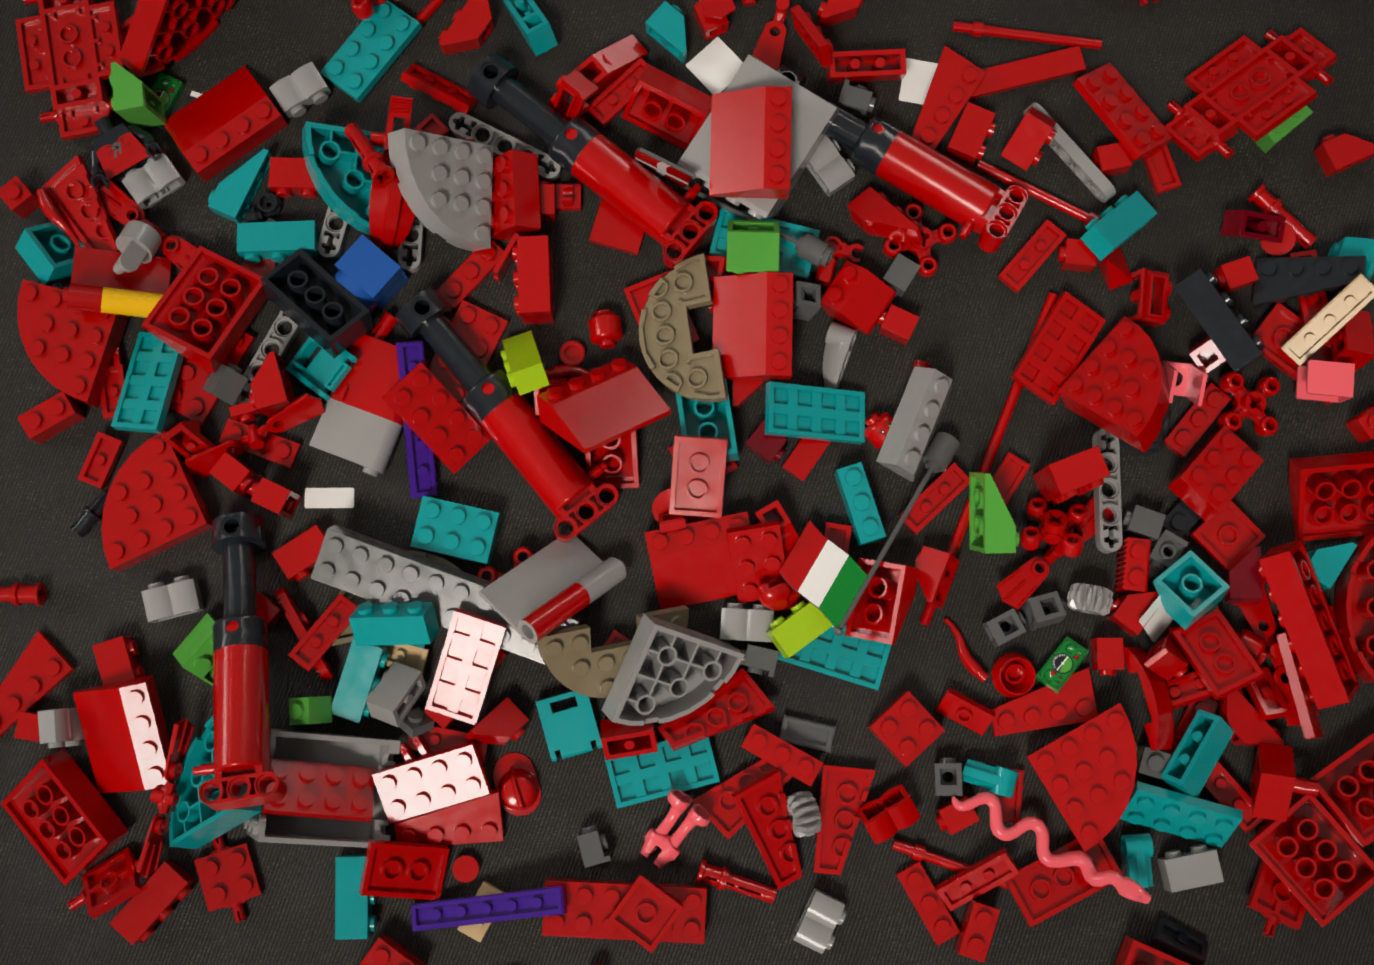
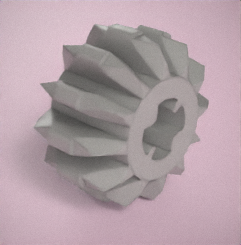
M1075 583L1070 586V591H1068L1067 606L1074 611L1104 616L1110 613L1113 605V592L1101 586Z
M799 791L787 796L786 806L794 835L796 837H809L820 832L822 826L821 814L816 798L813 797L812 793L809 791Z

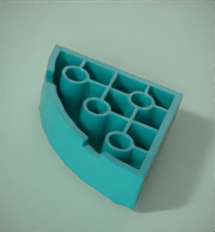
M306 121L302 129V151L307 171L316 190L325 203L343 221L358 231L371 236L369 203L372 175L364 170L362 166L363 159L345 135V127ZM362 130L370 141V131ZM373 146L376 151L382 152V147Z
M213 716L204 725L206 730L202 736L195 737L182 763V773L176 781L174 793L179 795V801L175 812L171 811L170 847L198 849L262 812V805L215 811L200 800L199 788L205 781L214 779V774L193 775L192 769L201 764L214 763ZM248 786L241 788L239 797L247 792ZM220 790L213 793L211 801L218 798Z

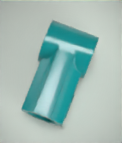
M968 759L964 766L962 781L989 789V792L1012 798L1019 772L996 765L994 767Z
M1149 833L1121 835L1120 845L1123 858L1126 859L1127 877L1136 881L1143 888L1153 887L1151 857H1153L1154 849L1151 835Z

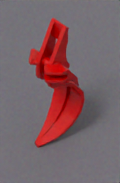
M391 95L385 132L370 131L371 144L376 147H382L381 153L386 159L385 163L390 167L392 165L389 157L388 133L393 131L394 117L404 118L403 128L410 129L413 98ZM392 168L395 172V177L390 184L379 187L372 182L370 192L369 227L371 240L386 255L402 245L415 219V214L411 211L397 183L400 182L395 168Z

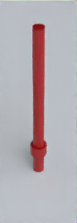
M953 21L952 31L970 33L973 37L985 35L1072 47L1080 46V48L1101 50L1102 40L989 26L984 25V22L973 21V23Z
M980 160L976 167L977 170L1010 186H1021L1028 195L1084 222L1085 226L1096 217L1101 220L1099 218L1100 215L1092 211L1088 213L983 160Z
M894 839L891 845V849L910 855V859L920 862L924 860L959 873L971 867V865L928 851L925 846L916 843L911 845ZM1005 882L998 885V887L1009 890Z

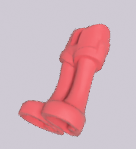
M672 789L668 793L667 799L671 804V808L657 828H651L647 832L640 852L648 858L657 849V846L660 847L662 851L659 852L653 863L660 869L678 857L681 851L680 844L695 826L706 827L711 821V816L707 810L700 804L695 803L689 810L685 820L669 836V832L678 818L693 802L689 795L677 789Z

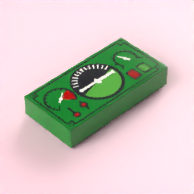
M160 72L151 90L164 100L165 117L167 119L185 85L183 82Z
M1066 637L1036 675V679L1058 694L1086 658L1089 651L1069 637Z

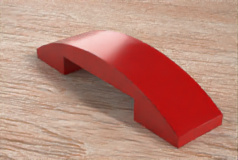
M1124 647V659L1128 673L1139 674L1152 722L1144 725L1151 751L1169 750L1172 748L1174 717L1166 683L1161 676L1144 665L1147 653L1141 647Z

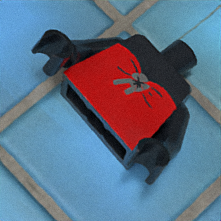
M104 116L94 122L101 135L92 140L93 147L90 150L92 177L90 183L96 192H99L98 187L101 184H104L109 189L110 184L107 179L114 182L126 175L131 169L138 168L147 163L150 157L157 161L155 154L158 151H161L163 154L166 151L145 130L135 125L127 126L124 123L114 127L109 117Z

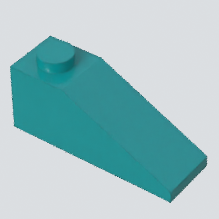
M502 0L535 56L545 53L558 45L550 23L534 0Z
M261 150L221 181L216 190H212L208 198V207L215 214L235 223L244 222L246 218L244 210L250 209L269 171L270 157H273L269 150Z

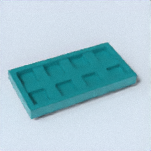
M388 0L381 5L373 7V15L359 24L320 71L323 78L358 103L362 102L422 28L420 22Z
M723 208L720 209L709 256L726 257L727 221L745 219ZM741 211V212H743V213H745V214H747V215H749V216H751V217L757 219L756 217L752 216V215L749 214L748 212ZM772 218L761 219V221H779V230L796 239H799L800 236L805 237L807 233L817 238L819 237L820 230ZM780 237L779 272L793 273V278L807 281L812 264L797 257L796 244Z
M139 331L111 423V427L116 430L162 434L184 356L150 332Z
M771 381L766 383L765 435L852 444L865 443V392Z
M846 625L842 630L844 633L838 636L834 633V626H832L790 658L784 659L779 652L777 660L878 691L891 644L845 636Z
M709 737L676 751H673L666 741L657 742L658 752L605 760L617 809L667 796L672 789L683 792L720 782Z
M1137 781L1128 806L1120 819L1131 824L1146 826L1160 832L1171 833L1185 839H1192L1210 846L1222 848L1243 820V810Z

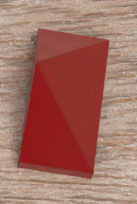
M1120 246L1102 261L1097 258L1109 291L1133 282Z

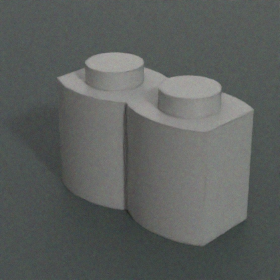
M313 62L301 66L291 75L278 80L269 87L288 118L302 116L310 105H318L325 102L331 93Z
M825 135L806 168L814 176L826 195L830 197L854 180L855 167L849 159L844 160L840 155L841 149L838 143L833 139L830 140Z
M155 154L157 161L150 157L143 167L131 169L122 180V183L143 210L156 205L165 196L174 193L186 183L166 154Z
M189 575L174 578V583L164 585V582L149 584L148 590L141 591L148 622L157 623L203 611L204 606L198 580L190 579Z
M727 603V608H722L720 640L772 643L766 632L772 629L769 624L774 621V611L769 610L763 605L754 604L753 609H743V604Z
M77 708L38 711L40 744L48 743V749L82 745V740L85 739Z
M814 888L797 923L792 939L820 954H823L825 949L830 950L836 937L832 933L837 924L842 925L847 914V910L844 909V902Z

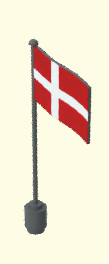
M641 147L636 149L635 157L631 156L654 175L687 191L690 189V186H688L690 179L696 175ZM700 191L698 192L697 196L745 220H757ZM780 231V237L796 244L797 257L817 267L823 266L826 268L835 252V249L830 247V243L809 233L805 237L800 236L799 239H796Z

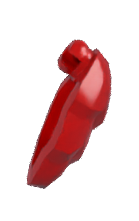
M765 582L757 588L760 594L758 600L764 607L771 610H790L803 600L805 603L807 601L793 590L788 583H781L771 587L769 583Z

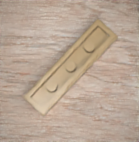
M1360 273L1281 346V349L1301 366L1374 298V285Z

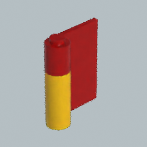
M75 246L71 283L69 288L64 287L62 303H68L67 309L147 318L169 288L171 261L168 258L154 256L151 262L141 263L137 270L131 273L124 272L119 275L113 271V266L122 254L121 252Z

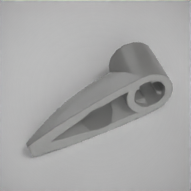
M836 322L831 323L825 339L826 345L823 356L822 370L825 388L838 389L857 338V329Z

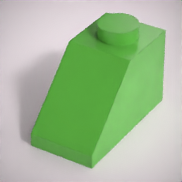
M331 696L289 698L290 726L332 723Z

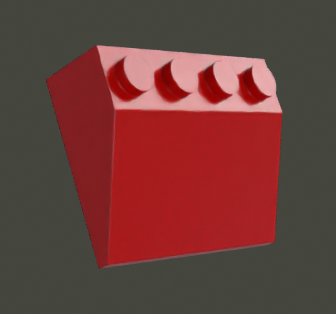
M243 66L167 118L164 126L193 169L206 183L287 127L288 124L248 69Z
M762 86L712 94L709 197L788 199L791 165L792 87Z
M199 246L144 320L142 327L191 362L215 374L268 299L265 296L260 280L262 276Z
M762 272L714 277L712 350L719 349L721 353L724 378L726 380L789 382L792 376L793 273Z
M624 358L614 359L611 363L594 368L579 377L571 378L569 381L556 387H550L547 391L537 395L540 422L585 454L671 414V409L639 368Z
M1374 451L1289 459L1288 484L1296 540L1314 541L1374 534Z
M748 512L686 524L687 528L661 533L660 529L644 532L660 610L737 596L727 529L750 525Z
M154 675L73 692L99 793L143 791L154 789L155 787H163L169 782L164 778V770L170 739Z
M1373 733L1310 778L1312 780H1319L1317 800L1362 847L1374 840Z
M65 749L43 758L1 803L64 886L72 882L129 832Z
M1294 793L1291 798L1287 821L1282 822L1268 819L1248 842L1249 846L1322 928L1374 884V862L1317 798L1311 795Z

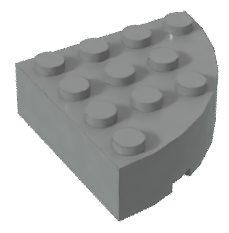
M408 128L388 133L389 157L392 168H395L400 182L397 183L411 211L432 233H437L446 239L445 242L457 248L472 252L491 248L493 146Z
M643 614L602 707V711L611 722L630 726H644V724L654 722L660 724L673 721L690 714L715 696L713 693L724 682L727 683L734 675L745 654L732 643Z

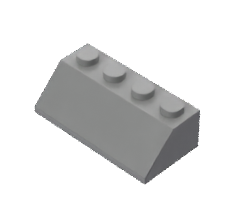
M914 367L876 462L911 482L915 481L923 461L922 459L952 389L953 380L937 369Z

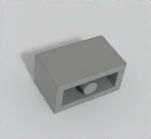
M394 661L389 670L383 673L377 687L367 697L366 704L371 717L399 727L426 688L422 671Z
M1206 844L1191 846V851L1181 853L1179 849L1164 852L1165 857L1157 858L1164 890L1173 893L1224 882L1217 850L1207 848Z

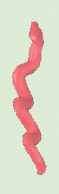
M980 792L965 801H959L955 796L952 797V804L958 811H969L979 805H988L990 809V828L993 835L999 840L1011 841L1024 832L1033 830L1036 834V853L1040 862L1050 868L1078 866L1085 881L1091 886L1103 887L1111 884L1124 898L1144 904L1150 903L1151 895L1130 877L1122 876L1114 870L1097 872L1092 857L1086 852L1076 850L1052 854L1049 850V831L1043 820L1028 816L1021 819L1015 825L1006 828L1003 824L1001 801L995 794Z

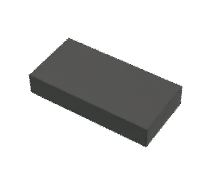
M784 715L779 738L790 744L830 753L836 727Z

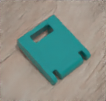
M309 336L285 369L328 401L330 396L327 392L330 390L334 393L351 371L352 367L348 365L351 361L356 364L359 359L347 350L333 358L321 347V350L306 369L304 364L318 346L321 347Z
M571 690L535 701L552 762L558 761L556 754L558 750H560L562 759L593 751L591 743L593 740H596L598 749L603 748L589 696L581 695ZM575 696L578 706L553 713L552 702Z

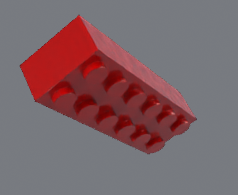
M1302 539L1273 547L1259 559L1258 569L1269 585L1268 594L1270 600L1276 603L1279 610L1278 620L1288 633L1289 648L1293 653H1296L1298 658L1299 673L1303 678H1306L1309 686L1307 688L1308 696L1312 702H1315L1318 710L1349 703L1360 688V684Z
M547 877L545 888L565 886L567 913L543 916L542 936L633 940L609 922L608 918L634 882ZM653 883L684 906V909L660 942L704 944L707 885Z

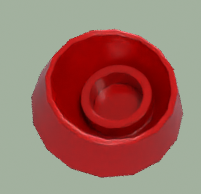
M1016 652L1006 653L998 658L993 665L991 673L992 683L996 690L1009 698H1018L1029 693L1036 679L1035 667L1031 660L1025 655Z

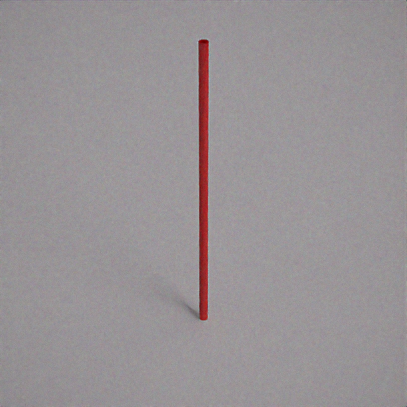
M1048 293L1028 346L1056 303L1057 294ZM1015 380L978 472L989 473L1023 387ZM969 496L947 550V553L952 554L954 557L957 556L969 525ZM929 602L926 603L919 623L929 626L936 609L934 605Z

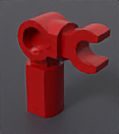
M835 236L825 239V242L830 243V247L834 248L835 252L826 268L823 266L817 268L814 282L826 287L831 285L837 263L835 258L842 259L843 257L854 264H858L860 259L855 258L852 255V251L861 252L863 250L861 244L846 245V242L841 241Z

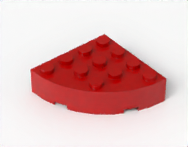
M138 0L118 60L138 77L155 74L164 70L165 65L172 60L179 62L196 50L220 25L217 20L225 9L230 11L236 0Z
M22 279L18 296L17 320L20 337L28 357L38 372L53 386L79 402L99 409L101 403L100 395L103 386L107 384L110 374L108 370L114 364V352L120 346L129 316L67 309L68 303H62V289Z
M1125 316L1058 390L1067 409L1143 453H1146L1157 438L1162 428L1161 422L1169 405V383L1158 351L1142 328Z
M165 430L162 431V434H157L148 439L128 457L118 470L108 490L103 508L101 531L103 548L110 570L119 572L126 570L212 529L213 521L192 474L188 472L183 455L162 439V435L167 432Z
M1374 534L1365 536L1359 542L1342 569L1336 586L1334 602L1337 626L1341 629L1342 633L1340 636L1354 671L1363 683H1374Z
M1121 703L1027 756L1028 761L1084 852L1100 842L1118 823L1128 806L1135 785L1137 769L1136 743L1130 721Z

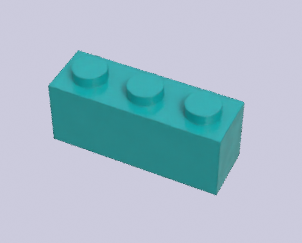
M1138 191L1130 197L1126 194L1123 195L1114 204L1116 206L1115 209L1109 206L1100 214L1101 220L1096 217L1085 226L1087 232L1080 239L1100 261L1158 214Z
M315 220L237 223V253L241 260H245L246 263L257 264L260 260L267 259L275 263H282L299 249L303 250L310 258L319 259L317 249L319 229Z
M862 462L837 469L834 476L858 547L884 539L886 534Z
M392 601L385 604L366 602L358 605L349 617L356 646L431 644L440 631L433 602L422 603L421 601H413L410 603H397Z
M353 638L333 699V715L356 723H360L366 717H370L366 704L367 697L381 681V677H379L381 669L386 668L390 658V653L387 652L389 645L356 646L355 639Z
M1199 709L1160 777L1175 792L1197 798L1234 731L1222 717Z
M366 854L339 855L335 857V940L368 939L372 936V932L376 931L377 918L376 915H372V904H376L377 896H361L359 893Z

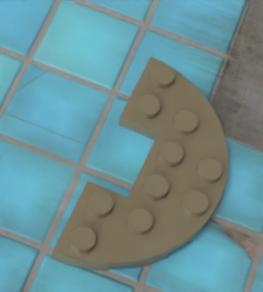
M703 253L675 265L674 270L669 272L663 279L660 278L648 294L649 298L645 308L641 311L639 342L647 365L657 379L668 389L680 396L695 401L723 402L728 401L721 353L719 349L694 353L688 309L713 304L707 261Z
M682 605L636 614L637 628L643 614L687 628L689 608ZM584 624L553 630L539 640L537 646L544 664L564 686L581 695L607 698L632 640L591 648L590 627Z

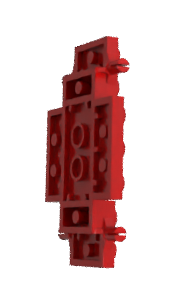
M23 0L26 6L38 3L40 13L37 16L15 20L25 91L29 95L45 91L51 92L53 111L39 113L40 121L43 124L56 121L59 125L60 137L64 141L100 134L94 122L104 116H108L112 122L113 113L107 84L103 80L109 79L112 62L118 63L127 70L126 66L118 60L123 41L117 4L114 1L95 4V0Z
M1301 27L1287 36H1279L1272 29L1269 30L1264 38L1271 43L1263 49L1244 35L1185 78V84L1196 92L1198 96L1185 104L1183 108L1176 101L1172 100L1167 105V110L1171 111L1175 117L1165 127L1174 137L1172 141L1196 162H1199L1215 151L1229 159L1235 151L1225 143L1238 133V128L1257 142L1316 99L1317 91L1307 84L1310 80L1317 78L1325 86L1331 85L1334 77L1328 74L1325 69L1336 62L1337 54Z

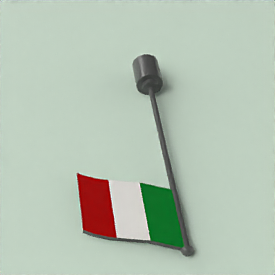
M938 432L922 459L928 471L868 575L847 553L824 537L811 520H809L780 569L783 579L793 590L823 613L834 626V633L840 636L844 633L842 630L932 472L946 471L960 446L959 441L952 435L945 432Z

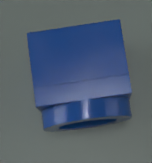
M363 234L336 262L335 266L339 271L333 276L338 283L368 308L371 313L377 306L383 310L409 281L401 266Z

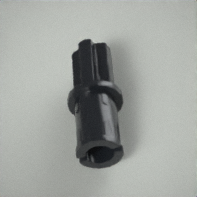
M103 490L90 506H85V511L70 526L77 535L85 537L91 527L98 520H102L101 515L103 514L108 490Z

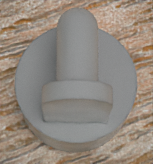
M129 221L116 239V246L122 254L114 264L113 271L119 275L124 272L131 273L137 270L141 263L151 262L162 244L158 231L143 221Z

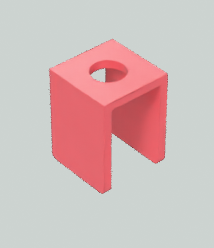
M1161 360L1169 383V403L1173 402V397L1176 395L1185 396L1196 406H1202L1208 374L1193 363ZM1178 372H1180L1182 380L1176 385Z
M1309 360L1307 366H1298L1296 399L1342 403L1353 398L1355 364Z

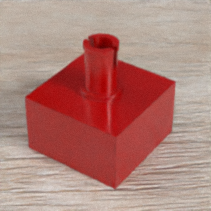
M1259 742L1250 783L1252 817L1286 822L1292 793L1311 795L1313 797L1318 796L1319 780L1296 777L1292 746Z

